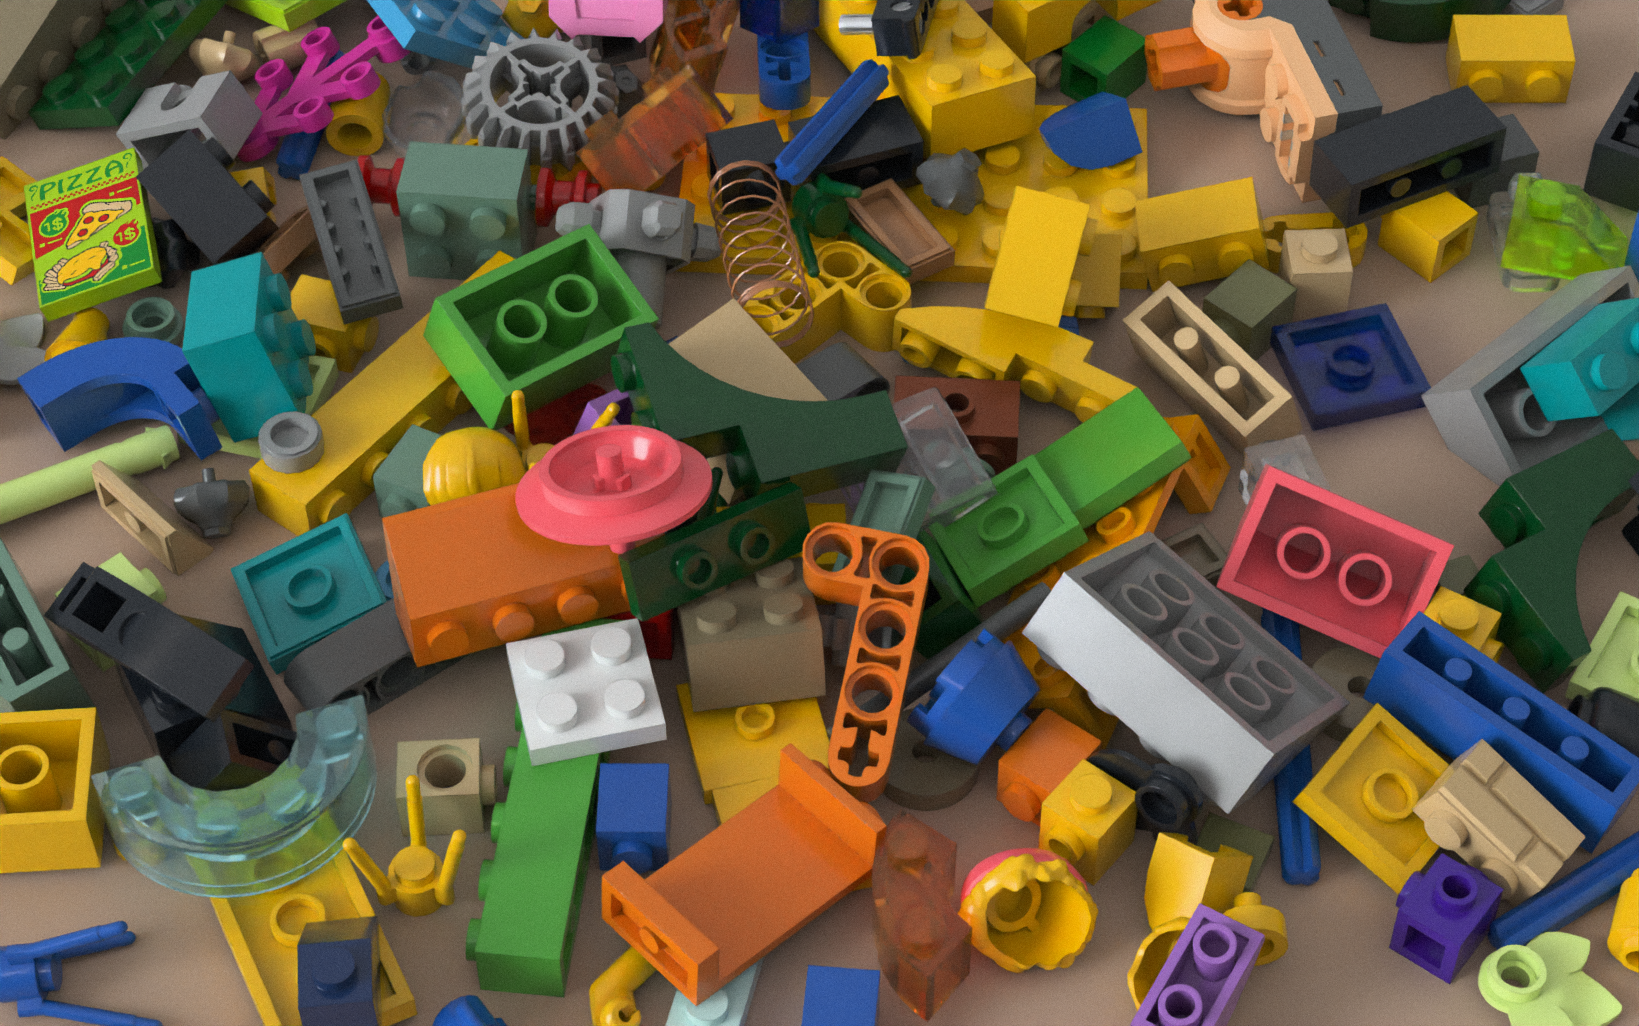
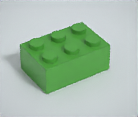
M587 224L436 297L423 336L488 428L498 430L513 422L511 398L513 391L521 390L523 392L526 411L529 414L611 372V357L617 354L624 328L649 322L655 329L659 318L591 225Z

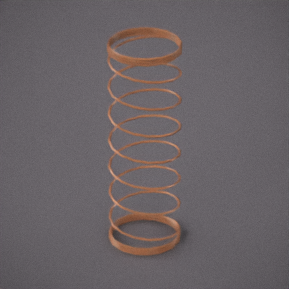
M742 160L730 163L719 170L710 181L707 196L712 217L715 221L716 233L719 237L718 242L723 254L722 259L727 271L728 284L732 289L731 297L735 299L734 293L740 296L737 302L743 308L748 300H766L778 296L787 288L798 292L793 302L779 312L770 315H753L748 313L753 318H768L786 311L795 304L802 294L806 302L804 310L798 319L785 329L766 333L767 335H775L787 331L800 321L809 303L811 311L808 322L803 329L788 340L776 342L779 348L790 346L803 338L811 328L814 309L805 281L803 267L800 263L794 234L791 230L779 178L769 166L759 161ZM742 166L759 167L768 172L778 187L777 190L774 186L762 180L750 178L736 180L722 187L714 196L713 201L711 200L713 186L720 176L731 169ZM753 181L763 183L777 193L775 201L764 196L748 195L728 202L719 212L714 207L719 194L725 188L739 182ZM755 197L767 199L773 203L766 212L743 213L734 219L721 214L728 205L739 199ZM779 209L784 213L783 220L775 216ZM761 214L756 218L737 220L746 215ZM772 216L760 227L747 231H734L727 228L729 225L747 226L756 224ZM773 218L782 222L778 230L762 228L772 221ZM719 219L727 223L725 227L719 222ZM718 225L722 228L721 234L719 233ZM784 225L788 229L787 236L780 233ZM725 230L732 233H741L735 236L730 243H727L722 238ZM756 231L775 233L766 242L753 247H737L732 245L737 238L746 233ZM777 235L786 239L782 247L766 245ZM722 242L727 245L725 251L723 250ZM788 242L792 246L791 253L784 249ZM729 247L745 249L734 260L730 259L727 255ZM771 248L779 250L768 260L756 264H742L736 261L741 255L754 249ZM781 252L791 256L786 265L769 262ZM726 259L731 262L729 268L727 267ZM792 259L797 263L796 270L788 266ZM734 263L740 266H752L743 271L738 277L731 272ZM767 265L784 267L772 277L760 281L741 279L744 273L756 267ZM785 269L795 273L790 282L779 280L767 281L775 278ZM729 275H731L732 278L736 279V280L733 282V286H732V284H731V280H730V276H729ZM797 276L802 281L800 287L792 284ZM738 280L744 283H758L746 289L743 294L738 293L735 289ZM775 287L783 288L778 293L764 298H751L762 290Z

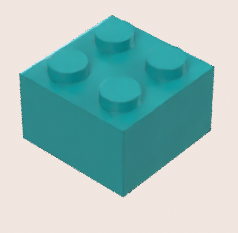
M262 252L191 272L182 352L234 443L259 436V431L263 424L275 415L293 411L305 413L306 397L311 396L313 393V383L309 372V356L315 355L316 345L311 327L305 319H297L291 308V294L285 278L281 273L273 274Z

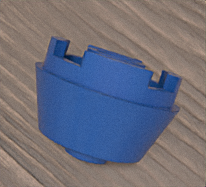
M984 628L977 637V641L974 642L971 639L935 680L937 684L929 694L931 699L925 706L921 703L915 706L907 719V723L926 738L923 745L978 766L997 745L1007 752L1026 731L1033 720L1024 713L1041 689L1011 640L1004 644Z

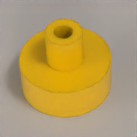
M1243 892L1236 895L1233 899L1234 908L1222 914L1265 935V941L1254 966L1268 964L1282 957L1288 950L1284 915L1276 908L1262 905L1261 896L1257 893Z

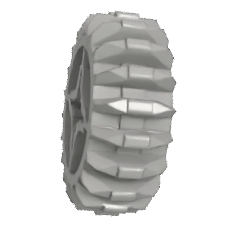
M534 27L527 39L521 40L510 32L506 40L507 46L490 41L487 56H475L472 72L466 73V78L463 82L462 114L465 116L467 131L471 139H478L479 146L528 149L530 166L539 165L541 168H552L553 164L560 163L569 171H571L575 164V156L591 161L592 155L595 153V146L606 147V142L609 139V130H613L614 125L617 123L618 108L616 105L619 104V90L616 87V82L613 81L614 74L610 64L601 63V56L597 48L584 50V45L579 36L564 42L558 29L550 38L540 37ZM508 91L511 94L508 96V103L500 108L496 102L504 92ZM580 95L585 102L574 112L570 108L572 107V100Z

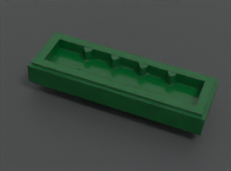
M789 481L618 555L632 615L644 622L802 552L804 540L811 531L802 488Z

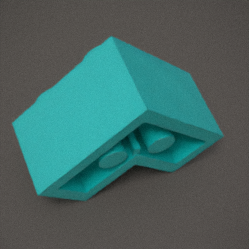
M1639 298L1598 304L1520 367L1547 421L1601 415L1608 430L1612 428L1622 441L1639 439Z

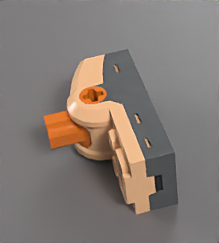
M1192 0L1195 5L1192 9L1190 27L1145 35L1144 55L1147 62L1148 78L1154 91L1188 86L1198 101L1218 112L1234 116L1259 114L1262 135L1266 142H1273L1276 148L1275 157L1280 172L1289 185H1294L1302 203L1321 200L1309 185L1314 141L1331 133L1378 118L1382 114L1383 105L1327 0Z

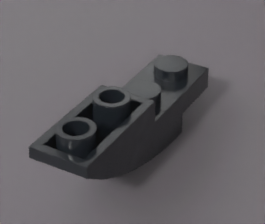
M85 562L80 565L44 614V617L62 630L124 666L149 685L212 723L217 720L224 708L235 700L241 690L242 683L255 667L247 659L154 599L98 566L94 568Z

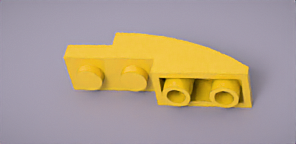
M953 306L900 309L894 318L891 348L898 351L912 365L920 368L931 367L951 378L1020 381V388L1027 396L1043 403L1052 402L1075 413L1076 417L1083 423L1136 388V386L1090 365L1094 342L1060 327L994 310Z

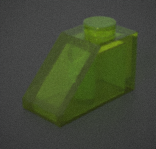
M1519 175L1507 224L1500 267L1573 280L1580 274L1625 267L1628 238L1579 185Z

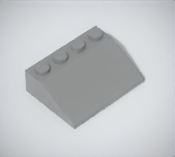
M1150 531L1064 572L1022 631V634L1037 646L1038 653L1044 661L1056 669L1066 671L1088 691L1090 700L1099 709L1110 715L1117 716L1139 736L1140 743L1150 754L1187 771L1196 781L1203 800L1211 805L1219 806L1227 814L1255 796L1350 704L1346 698Z

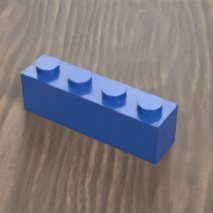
M1420 611L1384 650L1363 696L1365 700L1373 705L1376 703L1380 704L1406 728L1453 760L1479 740H1485L1585 835L1584 840L1579 846L1591 854L1624 813L1639 788V758Z

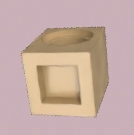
M480 738L397 742L395 798L402 836L410 837L406 799V778L409 775H416L420 780L426 836L452 835L458 829L464 830L466 834L485 833V806L495 805L497 802V773L495 764H483Z

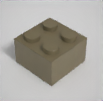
M803 557L786 558L677 606L679 639L693 712L826 696L822 627L814 595L807 588L803 579Z

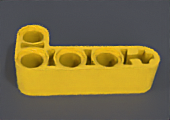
M845 241L830 242L815 251L820 274L816 278L810 277L803 260L800 262L812 301L814 318L811 328L803 338L790 346L780 348L794 364L840 330L873 351H895L891 348L894 318L900 309L911 308L912 291L909 282L860 246ZM789 270L776 280L790 282L795 273ZM797 276L792 284L800 287L802 281ZM775 287L762 290L751 298H764L778 293L783 288ZM787 288L778 296L766 300H748L743 309L753 315H770L783 310L791 304L798 292ZM801 294L795 304L783 313L768 318L752 317V319L765 333H773L785 329L798 319L804 310L806 299ZM809 303L806 312L798 323L787 331L768 336L776 343L788 340L798 334L808 322L811 311Z

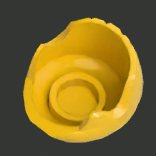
M487 427L458 429L440 436L429 450L423 463V492L431 506L519 483L526 470L517 447L501 432Z

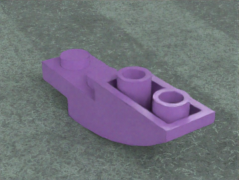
M1199 903L1130 1026H1227L1263 946L1265 935Z

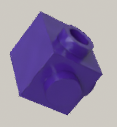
M1442 853L1425 875L1416 870L1403 886L1396 901V907L1399 909L1389 948L1446 983L1451 984L1490 931V924L1496 918L1504 889L1491 882L1477 868L1462 865Z

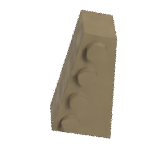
M0 0V138L6 140L17 126L30 116L28 111L44 95L42 92L44 86L53 78L61 75L75 60L74 54L77 49L93 40L105 27L106 17L115 9L123 6L128 0Z

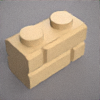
M1483 739L1457 757L1412 808V811L1425 822V831L1434 843L1446 850H1454L1470 866L1477 868L1491 882L1503 888L1501 899L1507 900L1513 907L1521 904L1544 888L1562 867L1563 862L1571 856L1585 838L1583 833Z

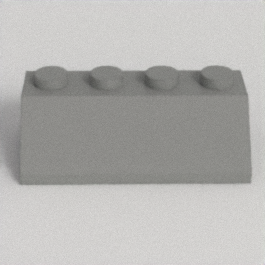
M1631 266L1580 274L1421 395L1447 448L1500 487L1506 478L1608 430L1601 415L1547 421L1520 367L1598 304L1639 298V282Z

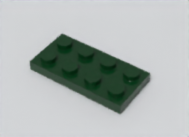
M128 0L123 6L115 9L106 17L105 27L93 40L77 49L74 54L75 60L61 75L53 78L44 86L42 90L44 95L28 111L29 115L39 130L119 126L130 114L145 89L153 87L228 0Z

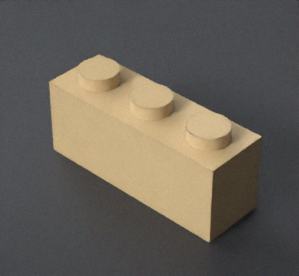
M1169 280L1123 319L1135 353L1256 469L1303 429L1293 396Z

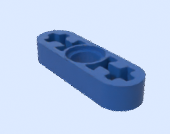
M772 10L761 14L757 18L759 100L766 107L776 110H794L804 107L811 100V69L807 19L803 14L792 10Z

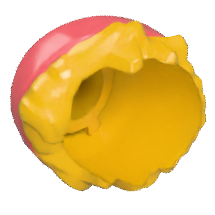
M1018 848L996 853L978 863L969 872L961 889L960 910L957 912L956 922L974 947L985 956L992 958L1000 967L1013 973H1022L1024 970H1029L1036 965L1048 971L1057 967L1069 968L1074 963L1075 957L1083 952L1095 930L1098 908L1088 892L1085 879L1067 859L1052 851L1038 848Z

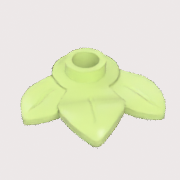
M1558 931L1545 932L1534 937L1526 946L1507 945L1501 947L1485 958L1478 974V986L1482 996L1491 1006L1508 1014L1511 1026H1607L1622 1011L1620 1002L1605 987L1582 971L1590 952V940L1570 933ZM1503 980H1516L1519 983H1521L1524 988L1511 986Z

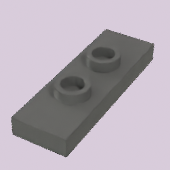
M358 160L300 174L302 189L344 325L402 309L401 295Z

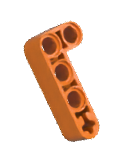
M826 522L812 529L804 540L802 554L803 579L807 588L815 596L827 601L859 607L828 748V770L832 779L855 799L869 803L876 800L884 792L889 780L928 591L929 556L922 544L906 535L840 522ZM838 552L845 555L850 560V563L842 570L828 572L821 569L815 561L824 553ZM898 564L912 569L916 577L909 583L895 585L883 578L881 572L889 566ZM879 627H891L902 635L903 640L892 648H880L869 641L868 635ZM866 690H877L889 698L890 704L880 712L867 713L855 705L854 699ZM860 737L869 740L868 766L864 768L862 776H852L849 774V766L855 760L857 739Z

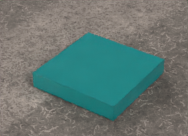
M347 513L230 569L266 658L276 675L286 671L290 662L308 647L388 602L355 526Z

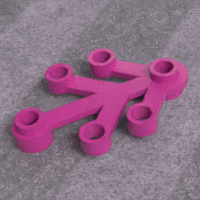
M376 16L367 26L368 38L326 67L330 58L340 49V44L329 27L323 26L312 30L301 41V47L306 53L307 58L295 81L293 74L283 59L271 60L256 71L254 77L261 87V91L255 100V104L263 114L237 156L243 162H252L271 152L277 145L280 136L303 131L305 133H314L323 129L334 117V113L327 103L349 98L360 100L374 93L380 86L381 80L372 65L367 62L369 59L376 55L379 62L392 63L404 58L412 51L404 49L381 18ZM291 86L287 96L278 101L282 92Z

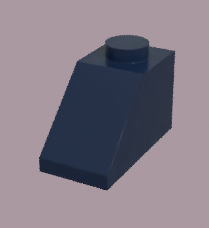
M371 916L306 923L297 945L298 1010L302 1026H382L378 917Z

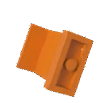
M790 743L780 750L779 782L777 786L659 870L643 879L625 861H622L603 874L602 919L697 1007L883 868L887 825L883 823L879 813L869 803L858 801L834 781L825 765L817 760H810Z

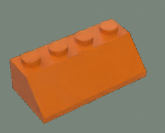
M519 483L382 518L396 615L417 668L631 610L618 559L620 554L612 552L610 545L586 546L563 543L533 531L522 521L518 514L515 494ZM665 533L635 541V548L660 538Z

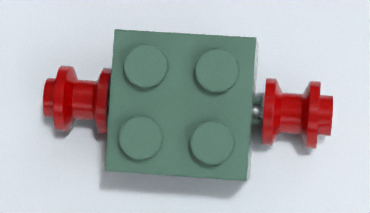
M410 141L406 157L397 158L392 169L376 168L370 155H360L357 159L372 206L374 203L390 204L393 215L401 219L409 276L466 280L498 251H502L517 259L534 250L537 236L536 222L538 227H549L554 216L557 214L558 208L570 202L590 203L591 200L602 194L601 183H592V176L589 170H579L574 181L556 180L552 168L542 167L539 171L537 185H533L528 149Z

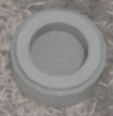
M298 411L280 413L266 421L259 431L258 443L261 457L265 464L274 471L285 474L305 471L319 462L324 453V439L321 426L309 414Z

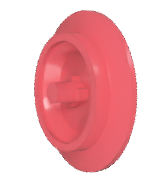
M636 425L604 426L577 433L552 447L520 480L515 494L516 507L522 521L533 531L544 537L575 545H610L612 552L623 554L635 548V541L666 532L692 517L700 510L710 496L713 480L710 465L699 451L673 439L662 431Z

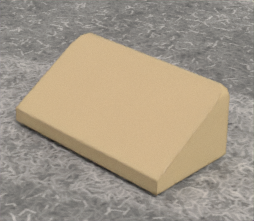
M100 460L91 465L93 469L91 472L101 508L173 574L176 573L180 576L213 552V547L142 482Z

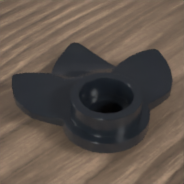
M1102 749L1088 758L1087 761L1136 792L1135 804L1138 811L1135 829L1152 832L1155 842L1159 832L1187 835L1188 842L1197 846L1198 835L1194 820L1203 810L1204 803L1196 781L1187 771L1162 763L1149 765L1131 753L1118 749Z

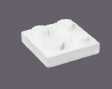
M638 618L506 643L509 667L532 766L667 740L666 723Z

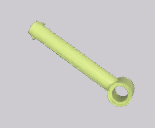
M167 425L158 428L145 427L144 433L127 438L120 443L110 444L0 484V525L96 490L91 465L99 460L130 476L141 474L163 466L165 470L172 462L180 459L179 450L170 428Z

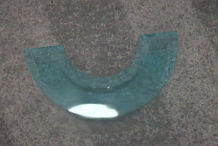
M363 694L296 714L297 738L289 757L269 777L246 788L216 792L191 787L170 773L160 755L91 775L105 823L116 847L133 867L151 880L167 888L201 897L235 898L257 895L290 885L312 874L333 859L343 849V841L346 838L354 837L364 822L374 798L377 782V763Z

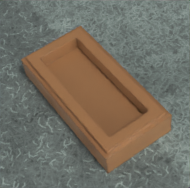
M892 178L862 190V196L858 199L844 198L849 208L848 218L912 269V276L905 278L910 285L954 265L955 250Z

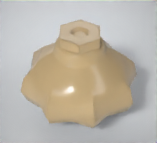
M225 31L222 42L204 38L203 40L194 39L189 45V56L203 76L231 70L237 80L242 81L256 73L261 65L259 56L251 53L249 49L235 46L236 33L231 31Z

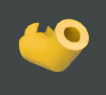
M632 946L590 986L589 1000L593 1026L640 1025L641 1012L636 1009L634 992L657 969Z

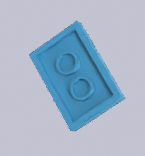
M367 0L404 49L471 69L475 56H487L490 41L507 46L506 40L510 32L521 40L524 39L505 24L501 19L502 10L491 0Z

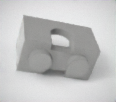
M229 70L201 76L193 88L187 85H177L176 82L146 88L116 133V136L127 149L135 148L142 160L143 170L189 129L198 139L202 133L205 135L206 139L202 141L203 144L213 137L234 160L263 113L246 92L243 85Z

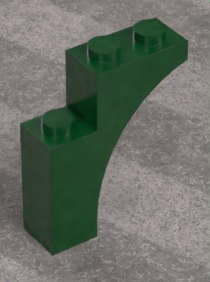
M649 322L625 327L617 354L611 357V368L616 387L620 393L628 392L635 411L631 415V424L662 431L673 439L693 447L706 459L726 454V467L731 484L736 490L743 489L746 500L789 481L801 487L803 496L807 497L866 482L871 469L896 473L908 448L886 390L858 397L828 401L787 400L746 391L723 382L693 365L664 341Z
M1612 428L1506 478L1478 513L1505 549L1492 555L1463 591L1469 599L1502 613L1497 635L1513 654L1519 666L1527 672L1543 694L1561 685L1592 651L1583 630L1576 597V568L1585 535L1590 528L1620 513L1637 494L1628 480L1639 471V461Z

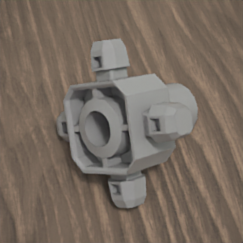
M610 189L591 200L590 203L570 202L562 205L557 210L555 229L562 236L587 224L591 225L659 318L655 329L660 328L662 325L666 274H670L690 264V261L707 262L719 257L721 254L716 229L708 225L694 223L695 204L687 199L633 189Z

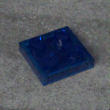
M1387 303L1272 327L1270 345L1313 431L1426 407L1421 395L1428 391L1431 386Z

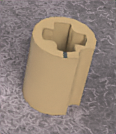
M315 18L291 32L274 25L253 32V43L261 64L264 65L274 59H283L290 70L303 65L307 55L301 47V41L309 32L318 28Z

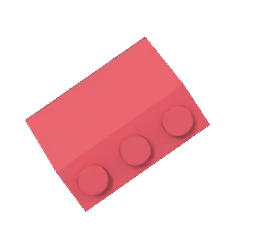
M1266 463L1241 518L1216 587L1381 659L1384 650L1419 611L1425 612L1454 545Z

